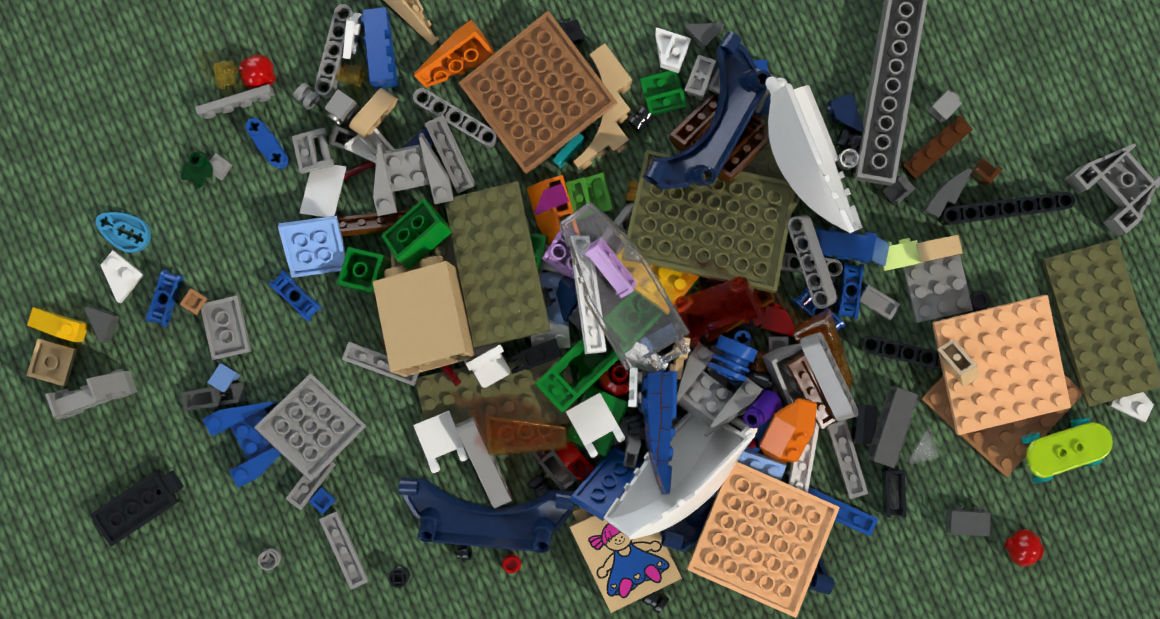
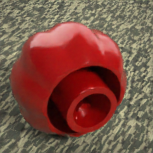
M252 55L248 59L244 58L240 64L241 81L247 88L255 89L268 84L273 85L276 75H274V67L271 60L266 56Z
M617 360L599 377L601 388L615 397L628 394L631 366Z
M1020 530L1011 538H1007L1005 542V549H1008L1011 560L1019 566L1033 565L1037 560H1041L1044 553V545H1041L1040 538L1030 530Z

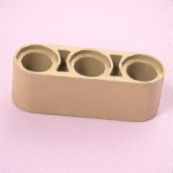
M380 88L352 119L349 128L363 138H368L395 107L398 99L385 89Z
M959 235L916 244L921 263L963 253Z

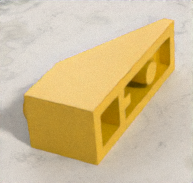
M35 307L32 308L27 326L72 342H83L89 325Z

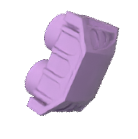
M564 223L542 259L561 274L574 279L569 238L581 235Z

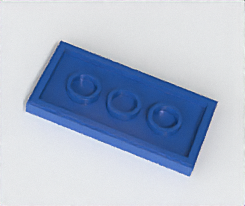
M614 446L571 495L570 500L603 521V517L616 498L620 499L625 492L624 486L626 483L630 484L635 477L634 471L636 468L640 469L643 463L637 460L635 469L624 466L625 452Z

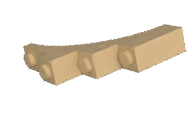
M605 43L589 54V59L594 65L600 80L618 103L603 114L595 138L589 147L573 161L577 170L580 168L584 170L592 164L591 160L595 157L601 158L608 152L606 150L608 148L612 153L616 151L620 153L628 147L626 144L629 139L617 122L621 124L629 117L630 108L619 93L624 94L631 88L632 79Z

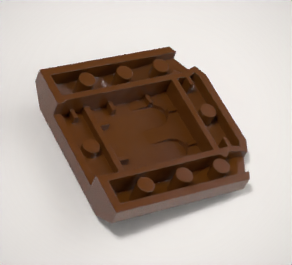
M711 94L670 133L669 140L678 151H685L705 133L717 109L719 98H715L716 95ZM754 113L717 176L720 181L731 182L770 142L765 122Z

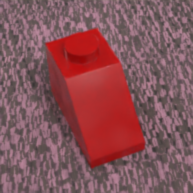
M770 303L769 306L763 308L758 328L798 338L799 333L787 312L780 309L781 305Z
M572 441L568 442L557 452L565 466L582 483L595 469Z

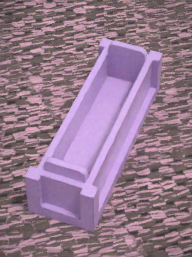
M600 237L588 245L589 250L585 252L586 257H590L614 287L616 295L619 294L620 298H623L633 292L637 281L603 238Z

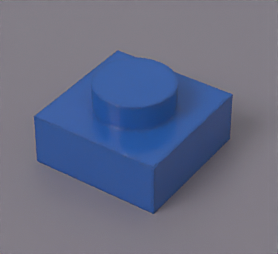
M322 486L308 502L320 513L324 514L337 499Z

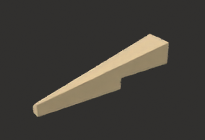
M384 0L428 43L433 45L439 40V37H435L430 28L432 25L430 20L426 21L422 13L423 7L419 0Z

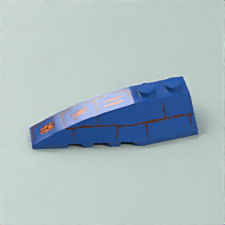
M677 371L649 373L645 376V379H642L641 384L642 390H644L641 409L644 410L648 453L661 495L670 494L672 466L668 464L673 457V448L670 442L675 436V429L671 426L673 418H676Z

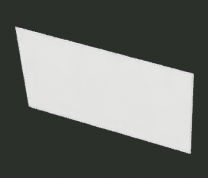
M334 165L331 168L310 172L300 214L320 217L335 216L347 166Z

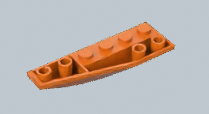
M563 175L541 181L526 188L537 226L541 233L547 236L549 246L564 223L568 224L570 229L580 234ZM562 184L569 202L535 215V210L543 191Z

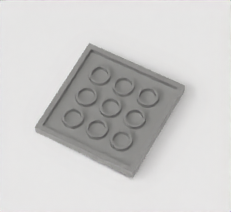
M310 373L254 429L303 476L312 482L366 428V425Z

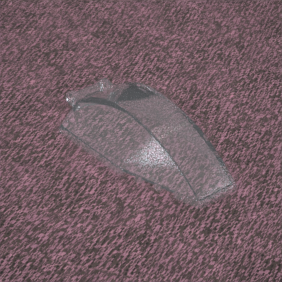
M591 202L561 221L559 225L567 247L570 246L573 255L571 260L573 265H576L580 276L578 277L579 284L582 283L586 294L584 296L585 302L625 369L628 370L649 358L653 367L656 370H660L664 367V364L681 354L686 355L689 353L690 346L684 339V336L690 333L669 298L658 275L625 232ZM600 237L603 238L637 281L634 291L623 298H620L619 294L616 295L614 287L590 257H586L585 252L589 250L588 245ZM674 342L678 346L662 357H659L657 354L658 351Z

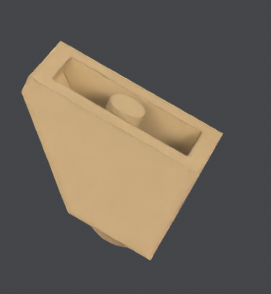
M954 339L937 349L952 375L963 387L980 377L977 364Z

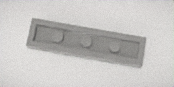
M268 84L196 106L195 109L199 116L209 119L215 117L216 113H229L234 111L236 107H248L252 105V102L258 100L259 102L268 101L271 99V96H275L274 89Z
M444 115L424 123L457 193L474 187L476 183Z
M348 342L342 357L344 361L415 386L419 373L403 377L390 372L387 355L352 342Z
M843 420L829 424L827 429L848 498L853 499L868 494L847 421Z
M335 511L320 518L319 521L350 590L369 582V578L339 512Z

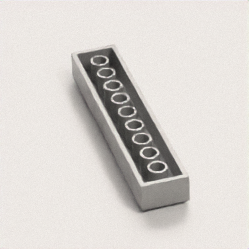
M884 0L862 121L863 131L860 133L862 136L857 149L859 160L858 164L854 167L853 180L891 186L896 182L927 0Z

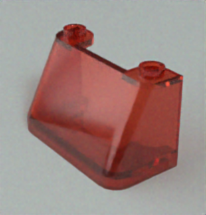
M741 276L687 296H680L673 304V312L686 338H690V347L700 345L699 339L703 335L708 337L710 330L743 319L746 324L752 320L755 326L765 323L764 307L760 298L747 278Z

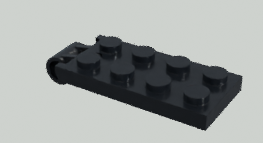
M156 470L90 514L111 547L180 502V499H175L173 494L182 489L184 485L174 470L163 477L160 476L161 470Z

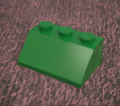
M423 198L381 236L395 259L406 268L411 269L451 234L452 230L432 205Z
M590 386L586 390L581 403L600 393L618 426H620L628 408V402ZM571 424L566 439L585 448L576 429ZM611 431L592 442L598 454L607 456L615 435Z

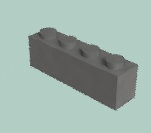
M889 387L866 459L892 468L895 467L900 458L901 446L904 445L906 440L907 428L912 422L911 415L913 409L918 404V394L898 387Z

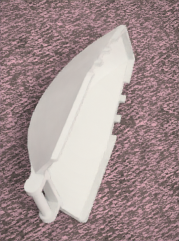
M767 78L765 84L771 94L768 118L769 140L773 155L783 176L795 193L821 217L849 233L861 229L862 225L855 205L851 207L849 205L847 196L851 193L849 188L844 190L841 179L845 175L843 171L838 173L835 162L839 158L810 86L806 85L793 90L792 85L788 84L784 78Z
M688 412L673 427L675 429V436L670 442L673 448V457L668 464L672 466L670 494L661 495L649 453L647 452L644 456L645 462L640 469L636 468L634 471L635 477L630 484L626 483L624 486L625 492L620 499L616 498L603 518L630 540L660 532L678 523L698 509L720 488L736 465L741 453L755 437L757 428H750L743 420L736 417L731 423L743 429L742 432L726 423L705 437L704 434L709 427Z

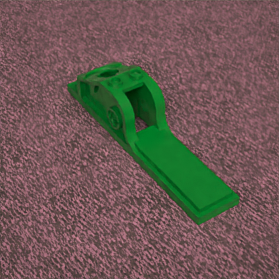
M699 279L696 280L689 291L700 281ZM634 290L602 319L603 331L608 329L620 342L604 357L600 353L585 354L582 337L534 385L560 413H563L666 313ZM575 364L579 368L580 379L577 383L569 385L565 381L563 372L567 366Z

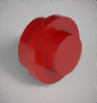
M508 554L502 561V567L507 573H516L521 568V559L515 554Z

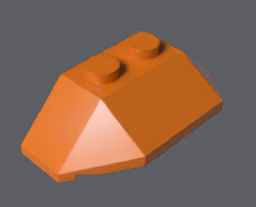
M798 398L794 403L774 414L759 443L765 456L784 461L786 464L798 462L814 432L817 410L816 402Z

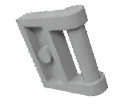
M326 128L292 136L301 174L334 166L326 139ZM314 138H319L323 161H318Z

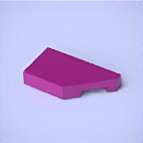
M562 184L543 191L536 207L535 215L569 202Z

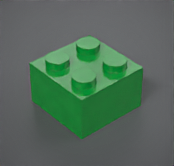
M348 247L337 284L347 289L375 295L373 281L385 278L384 271L389 269L391 260L381 254Z

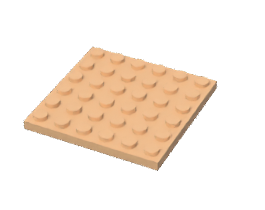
M1041 295L932 322L937 348L954 339L977 364L980 373L978 379L963 387L952 375L939 354L957 435L1071 408L1048 295Z
M737 462L718 490L686 570L796 618L840 507Z

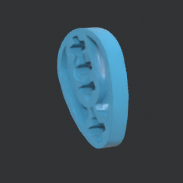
M109 212L101 213L96 218V226L100 233L113 246L124 252H140L150 242V227L144 220L125 213ZM107 219L113 226L104 225L102 220ZM122 227L130 232L134 230L133 233L138 236L142 235L144 241L138 242V239L130 238L128 234H121L119 228Z

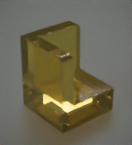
M233 61L213 63L215 81L218 88L222 90L225 89V86L236 84L235 73H239L236 63Z
M343 64L340 75H336L335 79L340 83L360 88L365 69L356 64L354 66Z

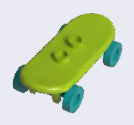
M1082 417L1070 421L1072 428L1045 437H1041L1040 433H1031L1020 437L1023 444L1031 443L1026 448V460L1030 471L1034 474L1032 476L1033 483L1052 480L1053 475L1080 466L1088 467L1102 463V459L1112 449L1113 440L1110 431L1100 423L1091 422L1090 417Z

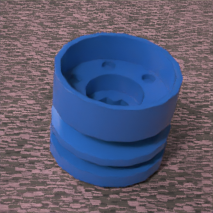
M720 335L715 347L722 354L721 356L716 354L711 356L719 360L718 364L709 362L707 366L722 376L745 382L747 377L739 374V372L743 370L749 373L750 370L743 365V362L753 363L758 351Z

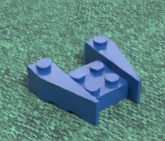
M277 401L222 409L203 418L211 436L218 435L232 428L248 460L229 470L238 488L261 477L281 456L254 429L271 412L269 408L277 404Z

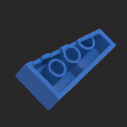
M386 7L363 10L361 24L362 28H365L363 40L365 47H367L366 61L369 67L370 85L372 84L376 90L398 87L389 12Z
M814 226L824 257L832 258L833 255L835 258L842 260L853 258L852 260L869 264L870 260L880 266H886L890 243L878 238L877 234L865 232V235H858L859 232L857 231L841 233L839 229L829 228L828 231H824L821 227ZM804 239V244L808 247V242Z

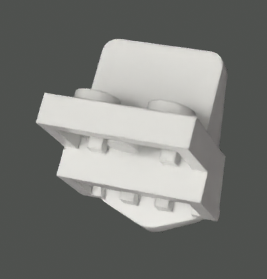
M499 343L475 349L477 357L464 361L469 371L472 370L483 388L510 374V368L501 354L504 350Z

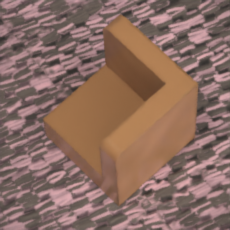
M190 288L181 301L180 307L198 316L199 311L208 299Z

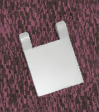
M600 393L566 411L591 457H595L598 454L592 442L612 431L618 442L625 440V436Z
M450 411L413 425L432 473L440 470L436 457L453 450H457L460 461H465L469 458L458 435Z

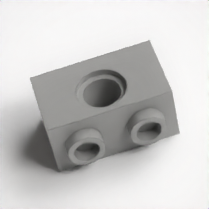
M337 89L325 109L329 112L327 116L339 125L344 123L348 126L360 109V106Z

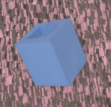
M220 363L207 383L225 392L233 380L237 382L241 375Z

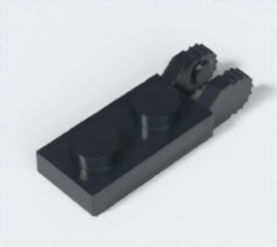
M556 338L521 351L519 352L520 354L506 360L508 363H512L522 358L524 365L513 368L511 373L514 374L525 369L529 370L563 355Z

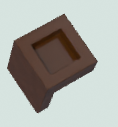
M983 158L972 169L970 175L984 186L991 183L1002 168L1000 166L994 168Z

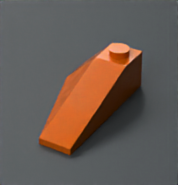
M470 20L457 29L414 73V76L427 88L446 81L448 77L457 74L460 76L465 74V71L476 69L495 52L481 30Z

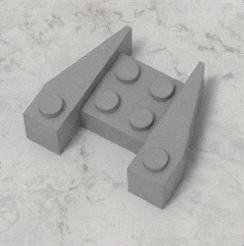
M423 133L419 134V145L384 152L382 141L378 143L373 193L378 216L397 212L398 204L395 191L430 184L434 204L454 200L450 177Z
M1135 143L1078 167L1065 179L1077 194L1088 190L1097 182L1119 208L1103 222L1115 236L1127 234L1141 221L1144 210L1149 206L1155 190L1160 186V175L1152 178L1129 153L1136 146Z
M699 343L683 365L682 377L677 384L676 405H680L709 427L704 434L707 437L737 416L744 414L763 389L746 378L735 394L704 372L708 363L713 359L711 356L714 353Z
M118 369L112 371L111 374L86 379L88 385L80 387L81 390L69 391L67 388L45 395L53 417L59 420L84 412L83 410L110 400L129 396L138 391L131 372Z

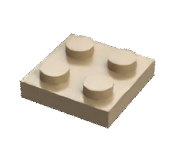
M37 339L26 376L60 386H67L77 349L44 339Z

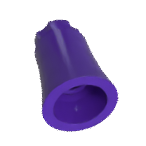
M770 390L760 392L757 399L743 415L744 423L753 429L763 425L782 409L780 397Z

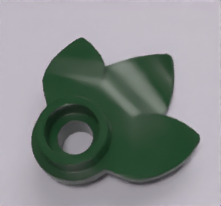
M197 151L189 156V162L183 166L181 180L192 179L194 187L200 189L205 184L206 177H212L213 166L207 161V155L204 152Z

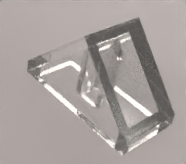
M925 429L906 461L909 464L939 458L931 430Z

